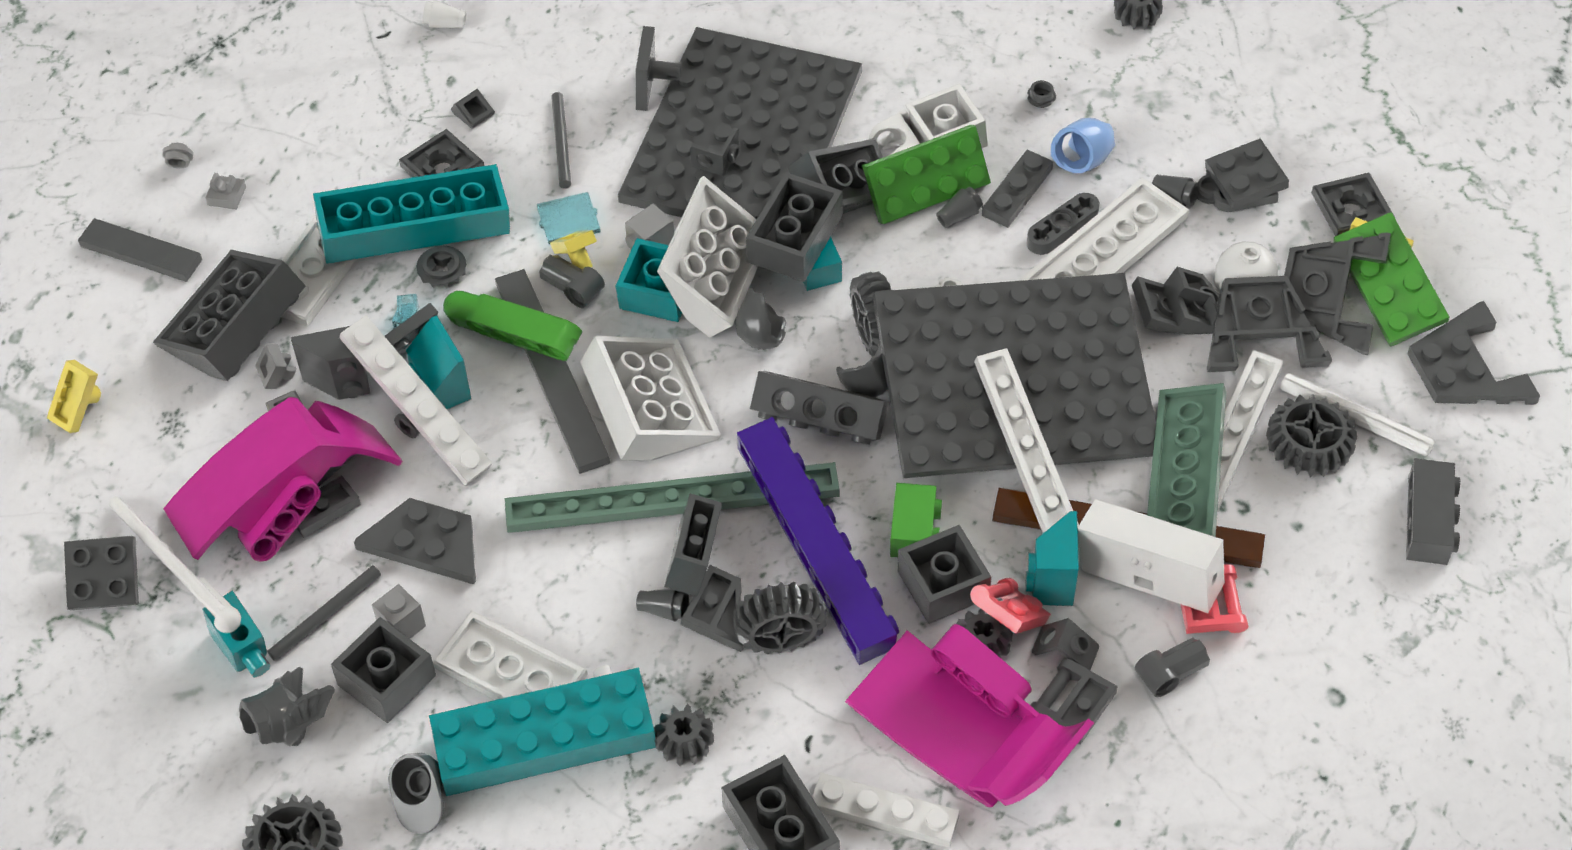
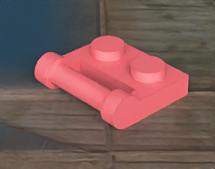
M1224 564L1225 583L1222 589L1228 614L1220 615L1217 598L1209 613L1180 604L1186 634L1227 630L1231 633H1241L1248 629L1247 617L1242 614L1235 584L1237 573L1234 565Z
M1012 578L1001 579L997 584L991 586L986 584L977 585L970 593L971 600L975 605L1015 634L1045 625L1051 615L1042 608L1043 604L1037 598L1024 595L1018 591V584Z

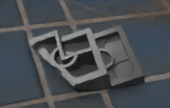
M1177 266L1164 284L1139 276L1132 283L1131 286L1145 328L1176 334H1213L1220 294L1213 289L1212 284L1203 274Z

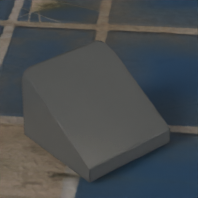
M478 88L456 102L451 108L454 115L471 129L495 113Z

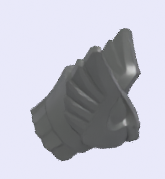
M298 667L292 672L287 671L281 678L275 679L273 685L267 690L241 699L238 709L243 730L248 734L257 732L261 744L283 742L287 746H298L305 737L306 728L324 717L335 689L333 686L327 685L303 695V668Z

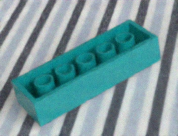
M497 164L313 193L316 220L326 264L510 234L509 207Z
M639 667L429 715L446 797L656 748L655 730Z

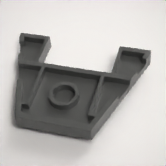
M1379 233L1378 236L1366 238L1361 236L1350 238L1347 241L1334 243L1329 241L1290 248L1284 276L1288 277L1305 308L1304 314L1310 325L1315 327L1318 332L1363 355H1368L1373 325L1340 319L1352 260L1357 259L1386 264L1391 233Z
M1287 276L1224 279L1220 291L1207 372L1236 371L1239 364L1234 340L1295 337L1301 368L1329 366L1332 362V357L1329 351H1325L1319 341L1320 335L1316 328L1310 325L1304 314L1305 308Z
M1484 301L1477 303L1412 344L1407 353L1435 403L1477 404L1478 400H1495L1496 404H1509L1510 401H1525V405L1537 404L1540 394L1528 374L1496 381L1470 336L1495 329L1497 322Z

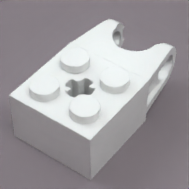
M960 83L905 104V110L878 123L869 135V139H876L879 149L897 148L892 153L894 154L965 126L975 125L981 147L988 146L986 120ZM890 131L887 137L877 140L881 133Z

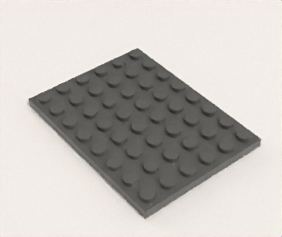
M696 27L680 60L682 63L680 82L671 80L618 193V202L643 209L654 204L665 214L682 217L700 178L704 176L757 219L785 172L790 173L789 165L809 151L832 147L861 76L862 63ZM733 128L739 129V156L735 163L731 162L724 177L692 167L690 152L692 144L720 152ZM698 155L702 162L713 164V161L708 156Z
M1125 273L874 292L872 298L903 478L1017 469L974 363L977 356L1005 348L1008 349L1054 465L1153 457L1156 421Z

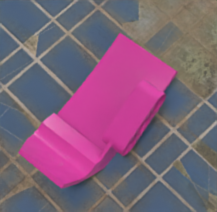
M289 397L246 427L214 454L179 489L163 510L194 559L199 560L210 545L228 526H231L238 530V538L255 561L263 562L276 555L316 505L321 495L317 484L330 467L342 466L354 454L371 456L400 466L403 461L377 429L365 420L339 407L320 401H315L307 410L298 398Z
M957 624L952 625L932 649L907 630L845 701V703L896 744L986 807H993L998 800L1005 806L1014 804L1039 789L1049 780L1094 724L1088 718L1081 723L1065 727L1055 722L1048 715L1037 712L1024 701L1032 691L1027 680L972 633Z

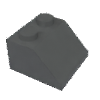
M350 326L291 337L304 382L338 400L370 394L367 370L339 338L340 333Z

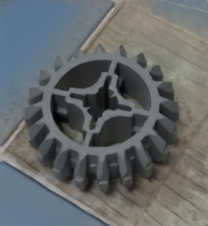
M879 271L859 275V277L853 278L849 288L850 305L853 310L855 326L858 329L866 351H869L872 357L875 356L880 343L872 297L876 291L891 290L887 278Z
M1314 394L1307 400L1301 395L1295 401L1288 398L1284 402V406L1278 405L1274 414L1269 419V427L1266 432V437L1269 441V451L1274 452L1275 461L1284 460V469L1291 466L1294 467L1297 475L1301 471H1307L1310 478L1315 472H1319L1323 477L1328 473V470L1336 473L1340 466H1345L1349 462L1351 455L1354 454L1357 440V431L1354 430L1355 420L1349 419L1348 410L1339 411V402L1332 405L1329 404L1327 396L1322 401L1316 400Z
M780 582L777 586H770L768 584L767 588L762 590L755 589L753 595L747 594L744 596V601L737 603V609L733 611L735 634L738 636L739 642L743 643L744 648L752 649L755 653L764 651L765 654L771 652H778L780 654L786 650L792 652L796 647L804 648L805 643L816 641V636L823 634V628L827 626L825 602L822 600V596L818 594L817 589L809 588L808 584L799 586L796 582H792L789 585H784Z
M293 794L287 803H283V800L277 797V806L273 808L264 804V815L253 814L252 821L254 825L245 826L247 838L242 840L244 850H266L270 838L275 842L272 850H339V847L343 846V839L340 834L341 826L335 820L334 812L330 808L326 809L324 803L320 800L313 804L312 799L306 795L301 802H298L297 797ZM317 828L321 832L319 843L314 848L310 841L313 838L312 833Z

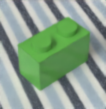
M896 482L890 557L898 558V549L939 533L940 528L933 527L934 519L941 520L942 500L936 499V486Z

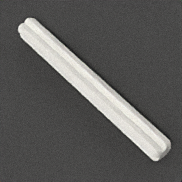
M1287 373L1282 380V391L1295 397L1301 395L1306 400L1312 394H1314L1316 400L1320 401L1327 396L1329 404L1332 405L1339 402V411L1348 410L1349 419L1355 420L1356 425L1412 451L1428 456L1433 449L1435 443L1433 438L1303 378Z

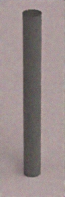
M555 92L551 98L559 186L561 188H569L571 186L564 100L562 93Z
M374 565L368 568L267 651L269 656L274 661L280 659L381 576L380 571Z

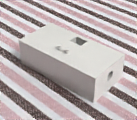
M1098 499L1093 501L1078 526L1081 568L1083 572L1205 613H1209L1225 583L1223 539Z

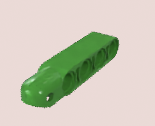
M454 291L445 298L443 303L444 313L457 326L562 361L568 360L574 345H576L582 334V330L577 325L566 319L486 294L478 296L466 291Z

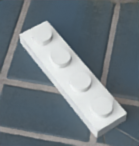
M820 773L812 797L823 814L950 848L960 812L957 809L825 773Z

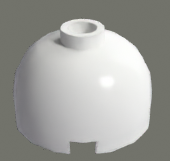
M1246 241L1235 243L1222 252L1215 267L1214 284L1220 293L1225 278L1278 276L1277 262L1270 250L1261 244Z

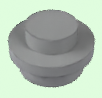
M178 142L166 146L162 153L165 163L173 168L188 167L194 154L187 145Z

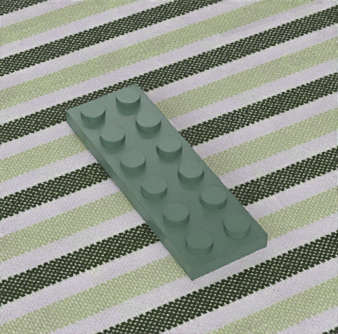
M1224 383L1159 390L1147 511L1148 516L1216 537L1226 405Z

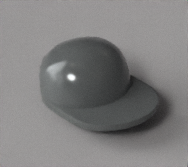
M424 753L405 754L395 760L390 768L388 777L394 808L400 823L407 830L416 834L428 833L440 823L444 811V802L441 794L443 783L439 764L432 756Z

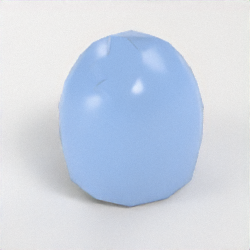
M1081 118L1060 130L1053 138L1051 157L1059 167L1069 172L1084 173L1102 164L1114 148L1113 128L1109 123L1096 118ZM1070 133L1071 138L1068 145L1080 157L1079 160L1074 162L1065 157L1062 150L1063 139Z

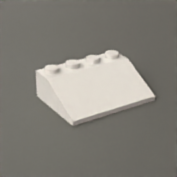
M703 176L693 192L657 272L685 318L710 338L733 326L758 268L756 265L747 263L746 237L757 219Z
M595 336L580 363L621 460H652L719 440L721 434L678 339Z

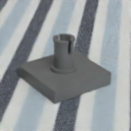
M643 26L636 64V110L643 111L648 110L654 78L680 82L682 68L681 62L656 61L655 27Z

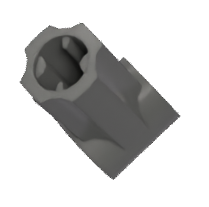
M549 255L543 261L539 271L541 279L562 290L567 299L579 308H584L605 287L604 279L595 269L591 267L580 269L558 255Z
M1193 637L1163 653L1159 650L1149 652L1136 663L1134 668L1155 697H1162L1175 689L1180 680L1209 666L1210 658L1206 647L1200 639L1196 640Z

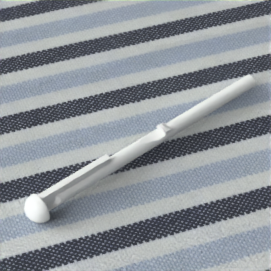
M111 498L109 506L212 613L215 617L214 625L216 629L223 633L235 631L241 623L239 611L232 607L204 577L198 579L173 554L172 548L168 544L163 543L121 498Z

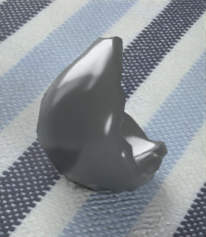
M750 288L735 319L736 332L752 348L770 350L782 343L786 334V320L782 316H777L774 309L768 303H765L763 293L758 294L754 292L753 288Z
M880 343L875 356L865 365L849 369H843L840 366L836 368L839 381L850 392L876 398L888 391Z

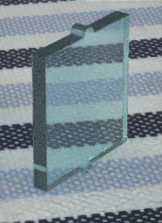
M588 192L536 204L541 219L539 225L540 228L544 229L549 245L550 242L576 231L593 230L594 234L601 233L596 217L598 215L597 209L593 208Z

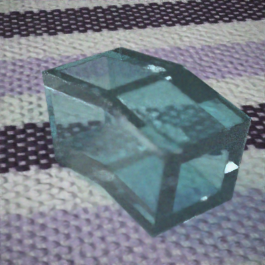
M417 294L397 295V310L392 320L393 328H396L419 311Z

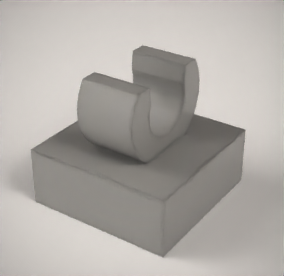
M214 172L210 181V188L205 197L207 205L237 210L246 189L244 179L235 178L233 175H229V177L219 176L218 173Z
M266 343L255 365L265 389H277L281 379H292L297 370L294 366H288L292 357L290 354L281 353L278 344Z

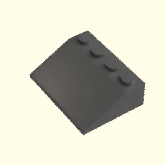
M230 250L153 343L205 374L228 381L239 372L246 358L258 349L260 341L279 323L280 317L289 306L298 300L299 294L306 286L282 260Z

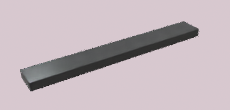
M525 269L495 278L502 300L544 312ZM524 349L579 474L610 464L609 455L567 362Z

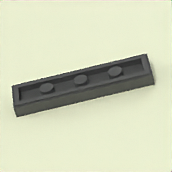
M96 218L91 221L78 239L80 247L185 282L189 280L202 261L199 252Z

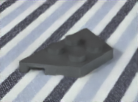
M409 498L354 541L356 550L470 584H475L476 582L471 515Z

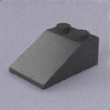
M874 138L809 151L789 165L788 169L790 174L843 191L844 214L873 204L862 165L883 158Z

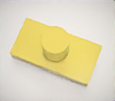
M593 230L576 231L550 242L554 254H568L571 263L580 269L593 266L585 246L597 242Z
M67 360L61 373L47 419L69 433L79 432L88 404L97 403L101 397L100 389L95 385L98 374L76 360Z

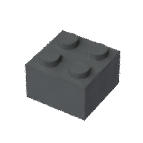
M960 525L898 549L897 572L928 624L975 605L970 596L971 590L975 586L981 584L991 586L990 573Z
M381 617L331 663L337 685L387 724L436 676L431 654Z

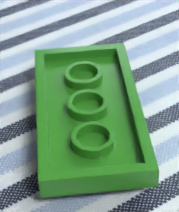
M975 125L965 126L862 165L878 223L886 224L951 199L961 188L972 187L977 189L991 183Z
M1390 212L1335 236L1333 243L1347 241L1354 237L1362 236L1366 238L1378 236L1379 233H1391L1386 264L1353 259L1350 274L1387 343L1392 347L1449 322L1450 316L1395 217Z

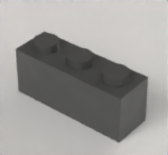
M1414 458L1408 476L1406 560L1448 565L1452 552H1458L1460 533L1454 532V525H1457L1459 522L1460 505L1455 504V497L1459 495L1461 480L1460 477H1455V463Z
M689 494L679 524L664 587L698 596L709 564L722 506L721 502Z

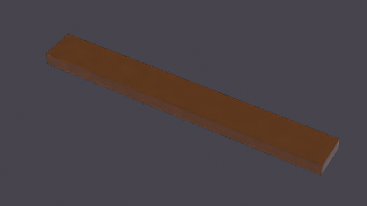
M998 488L992 521L1041 530L1027 492ZM1069 500L1073 511H1077V521L1080 525L1092 504ZM1216 526V538L1223 539L1224 562L1255 568L1261 567L1265 534Z

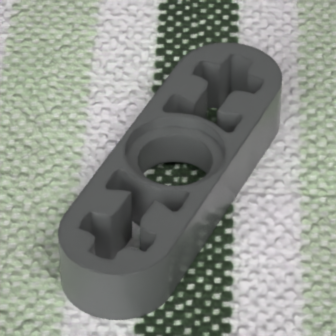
M1079 193L1031 226L1027 234L1028 249L1032 253L1044 255L1064 243L1099 213L1100 202L1098 198L1091 193ZM1063 219L1069 221L1071 225L1063 228L1057 226L1055 222Z

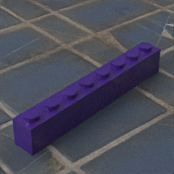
M771 417L737 432V447L815 588L822 596L825 606L857 663L861 665L887 653L897 641V634H899L898 625L893 616H887L881 607L883 606V600L877 588L869 586L866 580L867 572L863 563L859 559L854 560L850 553L852 548L848 537L844 532H838L834 525L836 524V519L829 505L824 506L819 498L821 497L819 487L813 478L809 480L804 472L806 468L801 455L798 452L793 453L790 448L791 441L786 429L783 426L778 427L774 418Z

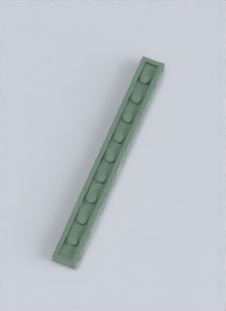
M835 462L805 465L806 470L804 472L809 480L813 478L819 487L820 499L840 497ZM750 471L504 498L508 533L683 514L690 493L721 502V510L769 504Z

